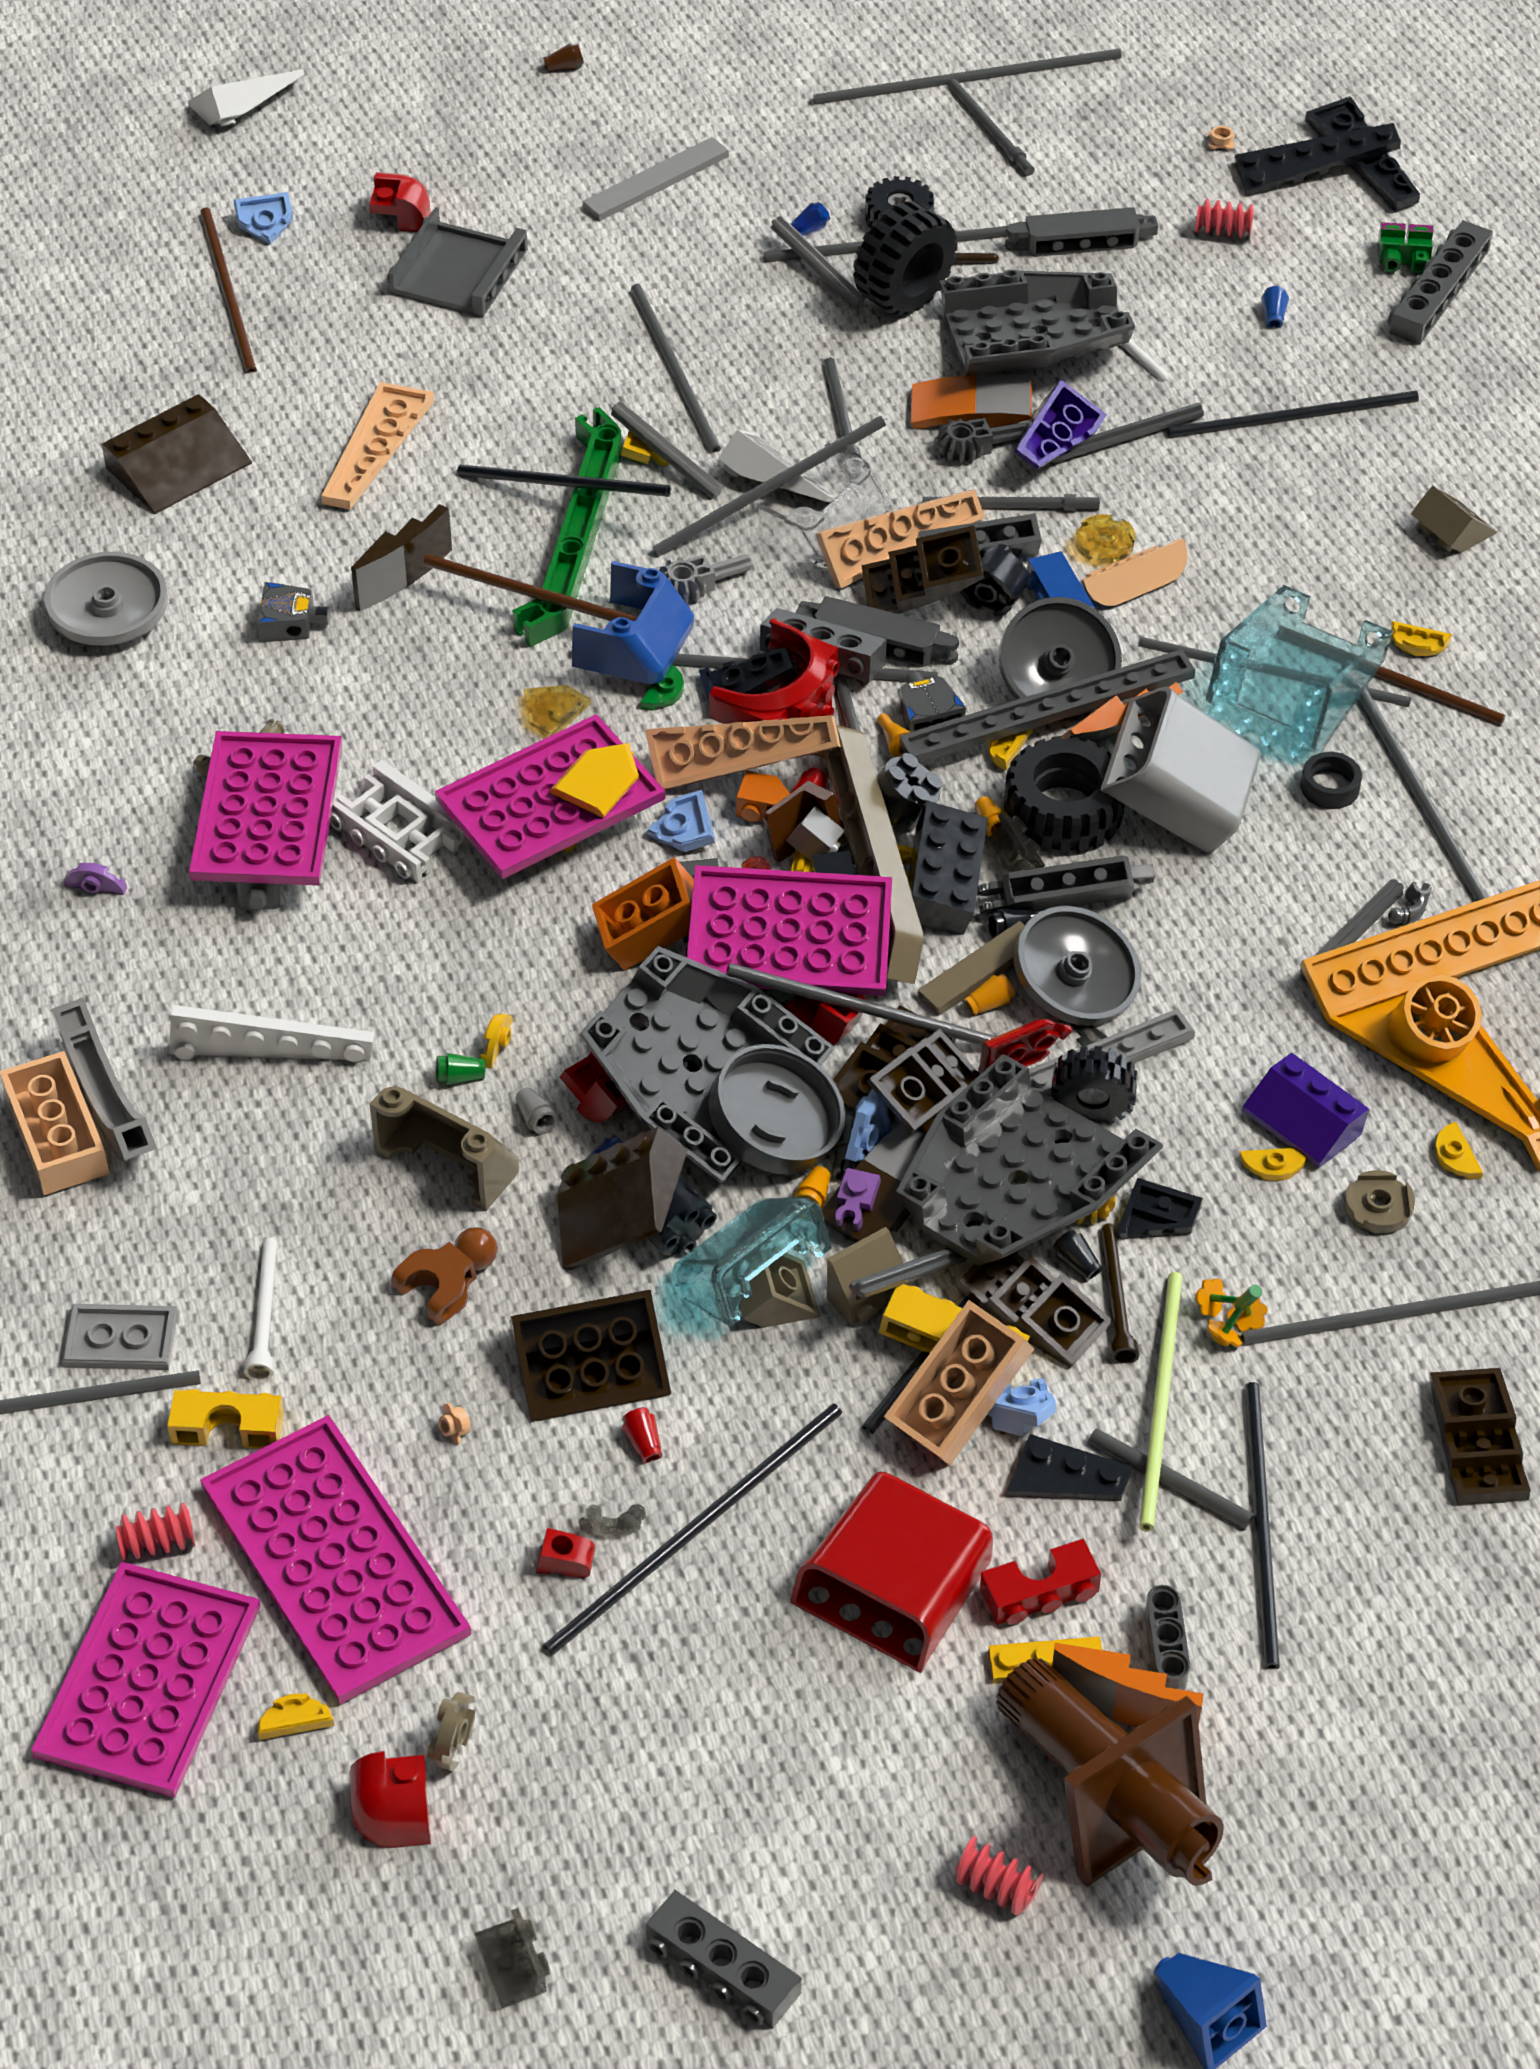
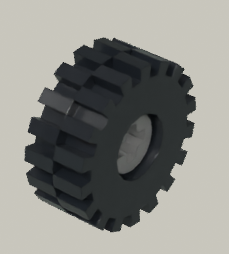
M893 176V180H889L888 177L882 179V184L878 181L875 182L873 188L869 187L865 199V221H867V226L872 228V223L876 219L879 220L884 211L892 209V206L898 203L908 201L919 202L934 212L933 191H929V186L926 184L921 186L922 181L916 179L915 182H912L911 177L906 176L905 180H900L899 176Z
M1087 1046L1080 1047V1052L1071 1049L1067 1051V1056L1062 1054L1058 1058V1062L1054 1064L1051 1097L1081 1116L1094 1121V1123H1101V1121L1106 1120L1108 1124L1115 1123V1117L1122 1120L1126 1118V1112L1130 1114L1133 1111V1106L1136 1102L1138 1073L1135 1070L1134 1063L1132 1061L1127 1062V1056L1124 1054L1116 1056V1050L1109 1048L1107 1052L1102 1051V1046H1095L1094 1050H1088Z

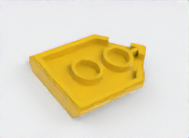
M625 743L585 750L550 789V793L604 818L639 778L630 744Z

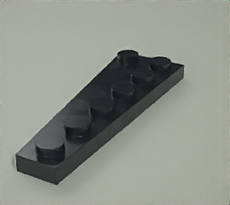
M1350 96L1307 111L1305 115V121L1321 137L1372 127V125L1368 126L1364 121L1365 115ZM1388 153L1350 165L1396 211L1419 203V191L1400 168L1396 159L1390 157Z
M1389 123L1235 154L1234 159L1246 196H1254L1279 189V184L1291 180L1293 183L1303 181L1304 176L1315 172L1319 175L1328 173L1330 167L1341 165L1346 167L1361 160H1367L1401 149V140L1395 124Z

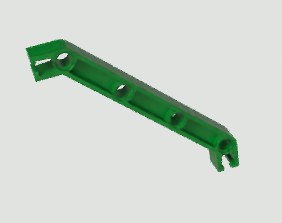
M600 407L593 409V427L586 422L587 417L584 414L575 417L576 438L587 448L578 476L614 480L621 458V429ZM574 488L542 587L543 589L574 598L578 597L610 491ZM535 599L512 610L513 629L519 636L525 633V643L532 647L566 630L573 610Z

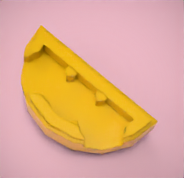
M1392 621L1391 638L1394 644L1402 651L1414 656L1427 657L1439 654L1451 642L1452 634Z
M1033 728L990 741L988 746L989 755L995 765L1006 771L1013 758L1032 734Z
M495 1014L487 1026L484 1039H489L484 1054H480V1059L485 1060L486 1068L492 1069L501 1047H507L510 1042V1026L513 1018L509 1014Z
M1456 1121L1446 1125L1438 1133L1434 1151L1438 1163L1445 1171H1451L1456 1175L1464 1176V1179H1482L1483 1171Z
M1295 1148L1240 1151L1239 1154L1240 1160L1246 1169L1260 1176L1263 1180L1277 1182L1293 1178L1296 1173L1301 1171L1307 1160V1157Z
M305 1693L288 1694L274 1700L273 1705L260 1717L258 1737L259 1740L332 1727L335 1726L334 1719L329 1707L318 1700L310 1698V1695Z

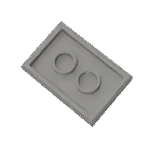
M72 1304L62 1358L63 1367L169 1370L178 1316L177 1306Z

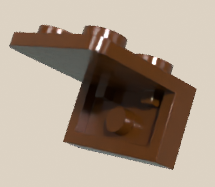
M807 781L764 813L763 821L775 861L780 863L795 852V848L786 840L814 806L844 830V824L840 819L837 808L838 801L832 791ZM844 832L837 840L841 844L838 850L847 844Z

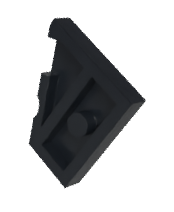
M1137 1178L1117 1228L1116 1238L1131 1239L1192 1233L1203 1204V1198Z

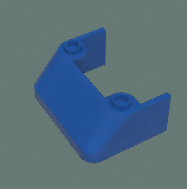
M612 561L610 603L637 608L642 611L636 621L619 617L610 621L605 629L574 623L572 630V667L647 684L658 683L665 678L693 629L694 613L665 574L659 570Z

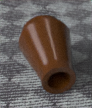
M569 43L554 53L543 57L548 73L579 69L578 66L584 64L578 43L574 45Z

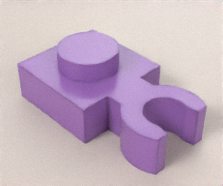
M850 1168L846 1169L837 1195L838 1204L842 1205L838 1208L835 1215L837 1226L841 1227L844 1218L852 1216L854 1217V1230L858 1231L862 1227L861 1209L872 1210L881 1183L880 1175Z

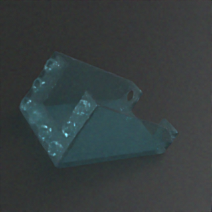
M1283 585L1221 639L1202 711L1234 733L1305 764L1311 756L1323 751L1384 662L1393 631L1365 620L1361 627L1357 645L1304 623L1311 596ZM1292 597L1298 601L1300 606L1298 612H1292L1287 608L1286 598ZM1370 632L1377 633L1380 636L1372 644L1367 640V635Z

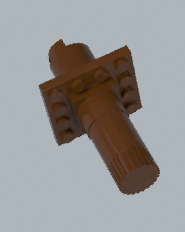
M1041 1658L1028 1659L1027 1662H1022L1018 1667H1015L1007 1675V1678L1003 1680L1002 1686L999 1687L996 1705H998V1710L1067 1775L1064 1777L1076 1873L1083 1884L1089 1887L1141 1850H1144L1173 1877L1185 1878L1190 1884L1195 1886L1211 1881L1212 1873L1204 1864L1217 1850L1223 1836L1224 1825L1221 1818L1207 1807L1197 1705L1189 1697L1185 1696L1175 1704L1168 1705L1160 1714L1145 1724L1135 1727L1128 1734L1118 1724L1113 1723L1045 1660Z

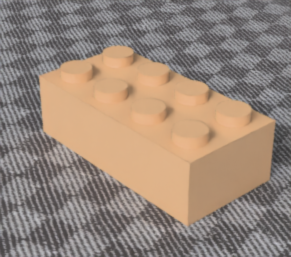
M65 1051L0 1071L5 1098L43 1195L110 1174L105 1149Z
M968 1300L884 1417L903 1433L950 1466L1031 1355L1034 1348L1026 1339Z

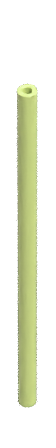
M1171 1272L1168 1275L1139 1528L1145 1532H1150L1154 1529L1182 1275L1178 1272Z

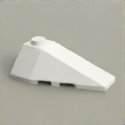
M301 69L212 86L189 100L188 103L208 125L220 124V127L231 126L236 123V118L303 76L304 71Z
M738 429L718 458L725 464L723 469L732 476L738 478L741 475L763 483L795 465L784 458L780 460L779 458L784 455L755 433ZM800 475L780 487L830 503L837 500L833 494L807 475H804V477Z

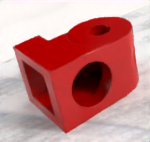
M547 1528L535 1573L550 1575L552 1571L561 1573L564 1576L586 1578L591 1574L596 1545L591 1540L576 1534Z

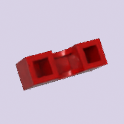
M1084 1538L1050 1549L1048 1569L1051 1575L1042 1580L1026 1577L1020 1571L1016 1560L982 1571L980 1591L996 1625L1005 1622L1010 1625L1018 1624L1030 1614L1039 1611L1051 1613L1059 1609L1063 1603L1075 1599L1077 1602H1085L1094 1597L1100 1589L1101 1572Z

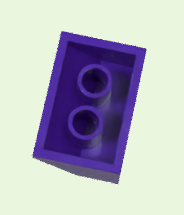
M1290 1053L1268 1070L1244 1103L1241 1111L1288 1146L1298 1150L1307 1157V1160L1320 1168L1362 1135L1370 1109L1298 1056Z

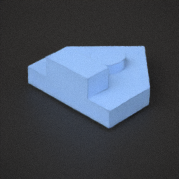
M288 192L233 200L238 228L268 244L274 242L293 221Z
M702 790L671 799L664 808L665 812L657 822L654 821L647 830L650 838L683 852L713 844L716 839Z
M873 1089L867 1097L863 1096L855 1107L856 1116L845 1156L846 1159L862 1161L891 1132L887 1105Z
M1043 1378L1030 1380V1385H1022L1012 1389L1009 1384L987 1415L992 1416L993 1429L1024 1436L1033 1429L1032 1426L1038 1427L1056 1412V1400L1048 1392L1047 1384Z

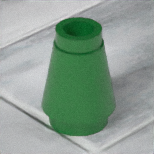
M445 1052L444 1056L436 1057V1081L445 1082V1086L484 1079L485 1060Z

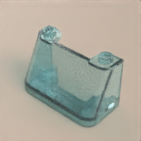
M762 1198L756 1201L674 1265L671 1277L675 1292L684 1300L731 1327L743 1318L742 1312L738 1310L743 1296L748 1298L752 1295L749 1281L792 1247L802 1255L809 1250L811 1254L818 1258L832 1249L821 1207L807 1198Z

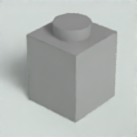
M814 806L786 841L811 861L812 855L836 852L841 846L837 840L844 830Z

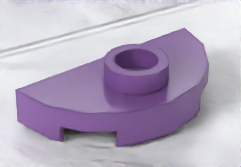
M80 863L77 868L69 870L64 879V886L81 888L89 893L101 891L124 895L127 889L126 882L122 877L119 880L108 872L109 868L107 866L97 863Z

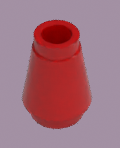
M646 1407L637 1408L626 1413L622 1417V1431L642 1462L646 1464L652 1460L655 1461L662 1458L663 1454L655 1415L650 1413Z

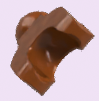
M481 1227L468 1228L459 1234L455 1240V1245L448 1242L438 1249H421L411 1253L393 1271L391 1285L403 1295L421 1285H432L438 1288L428 1301L427 1311L429 1319L437 1325H442L466 1306L468 1287L477 1279L475 1271L483 1270L493 1263L498 1250L497 1241L490 1231Z

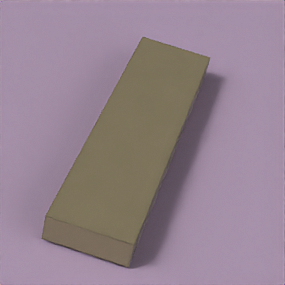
M1020 921L925 984L918 989L919 997L939 1016L968 997L992 975L998 976L1014 965L1015 943L1025 925Z

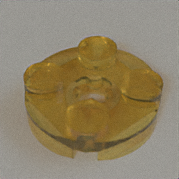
M1099 514L1086 518L1081 522V527L1076 531L1075 545L1078 552L1095 565L1112 564L1131 556L1136 536L1130 523L1124 519L1121 520V523L1112 520L1113 515ZM1105 537V539L1109 541L1100 540V538Z

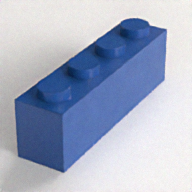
M1062 551L1028 559V569L1031 572V578L1028 581L1027 589L1034 591L1036 601L1050 597H1066L1084 602L1095 609Z

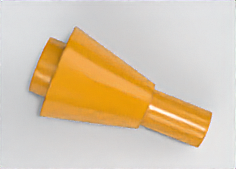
M882 713L877 717V722L884 730L889 753L892 757L902 756L904 752L899 745V736L910 733V731L893 723L886 713Z

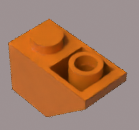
M746 770L736 796V817H741L748 822H764V813L790 795V793L777 776Z

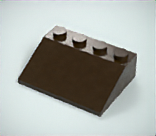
M200 394L102 443L105 468L154 514L252 464L251 459L217 410Z
M658 1126L645 1133H639L634 1138L625 1142L617 1143L598 1154L594 1153L589 1158L576 1164L568 1165L561 1174L562 1181L557 1193L563 1268L573 1270L661 1233L688 1150Z
M651 1289L510 1317L509 1324L531 1421L672 1394Z

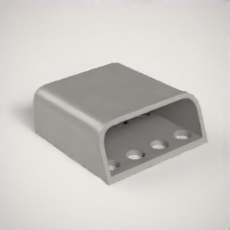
M1162 687L1130 699L1101 791L1109 794L1202 851L1212 853L1227 841L1241 824L1259 763L1260 752L1257 747L1176 694L1174 690ZM1138 713L1145 715L1149 719L1150 726H1145L1139 721ZM1131 735L1138 737L1142 741L1143 748H1138L1132 743ZM1124 757L1134 762L1136 771L1126 767L1123 761Z

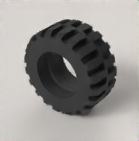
M908 201L893 205L892 209L884 211L882 217L872 223V228L862 238L864 241L857 249V259L854 260L853 264L855 271L853 277L859 293L886 312L896 316L912 314L913 310L919 311L926 302L929 303L934 298V294L940 291V280H945L951 273L950 268L955 263V252L958 248L957 236L949 221L919 202Z
M1061 736L1052 737L1049 741L1041 739L1036 741L1033 747L1028 745L1021 750L1020 755H1016L1011 761L1010 768L1007 769L1005 782L1004 811L1011 818L1013 832L1019 838L1025 836V843L1032 847L1039 844L1042 846V851L1051 853L1052 849L1060 850L1061 855H1069L1070 850H1077L1078 854L1088 851V846L1092 845L1094 849L1102 846L1104 838L1109 841L1116 834V829H1119L1122 824L1125 807L1124 803L1101 791L1111 759V753L1104 747L1099 749L1095 742L1090 740L1086 742L1079 741V737L1070 736V739H1062ZM1066 787L1081 791L1088 797L1078 801L1065 802L1052 799L1042 792L1052 788Z

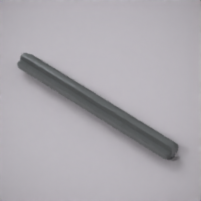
M1195 403L1094 434L1049 463L1054 464L1157 432L1167 427L1201 418L1204 416L1202 405Z

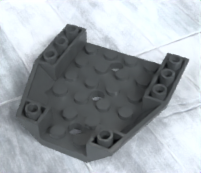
M1006 270L998 274L979 273L973 277L962 278L960 276H953L947 280H940L945 322L965 377L1056 365L1063 359L1069 357L1073 359L1079 358L1084 353L1092 350L1099 352L1129 343L1135 330V324L1130 313L1118 310L1117 285L1111 273Z
M657 946L639 966L630 983L605 1011L602 1012L600 1010L579 1034L638 1118L651 1129L659 1126L688 1150L686 1157L721 1184L743 1162L721 1140L713 1126L709 1113L708 1102L711 1086L729 1058L749 1046L773 1044L796 1050L822 1066L835 1049L833 1045L757 986L726 976V973L660 946ZM638 1019L642 1021L646 1029L643 1031L634 1029L630 1024V1020ZM683 1061H693L698 1066L699 1071H688L683 1066Z
M1002 1054L937 1114L896 1190V1194L926 1235L979 1266L1002 1259L1100 1209L1163 1148V1143L1138 1129L1133 1130L1125 1139L1120 1138L1032 1088L1029 1068ZM1058 1139L1070 1140L1068 1143H1054ZM1018 1179L1026 1181L1025 1184H1010ZM972 1221L982 1223L980 1226H966L967 1223Z

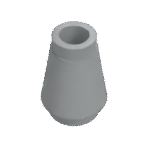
M529 1087L521 1089L516 1094L515 1100L529 1130L535 1131L538 1134H544L555 1127L557 1111L553 1105Z

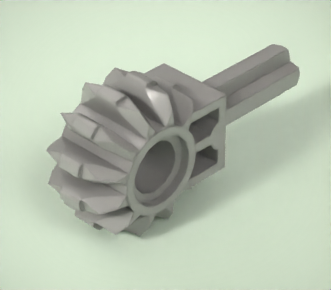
M747 554L711 565L705 555L689 558L686 561L678 557L675 562L667 560L666 565L660 567L659 571L665 574L686 603H688L689 599L697 603L700 596H705V593L715 590V580L751 570L752 562Z

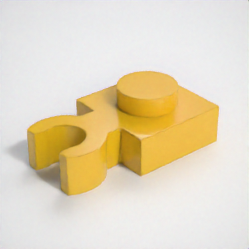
M628 431L621 450V456L648 464L649 460L652 459L659 465H670L631 431Z

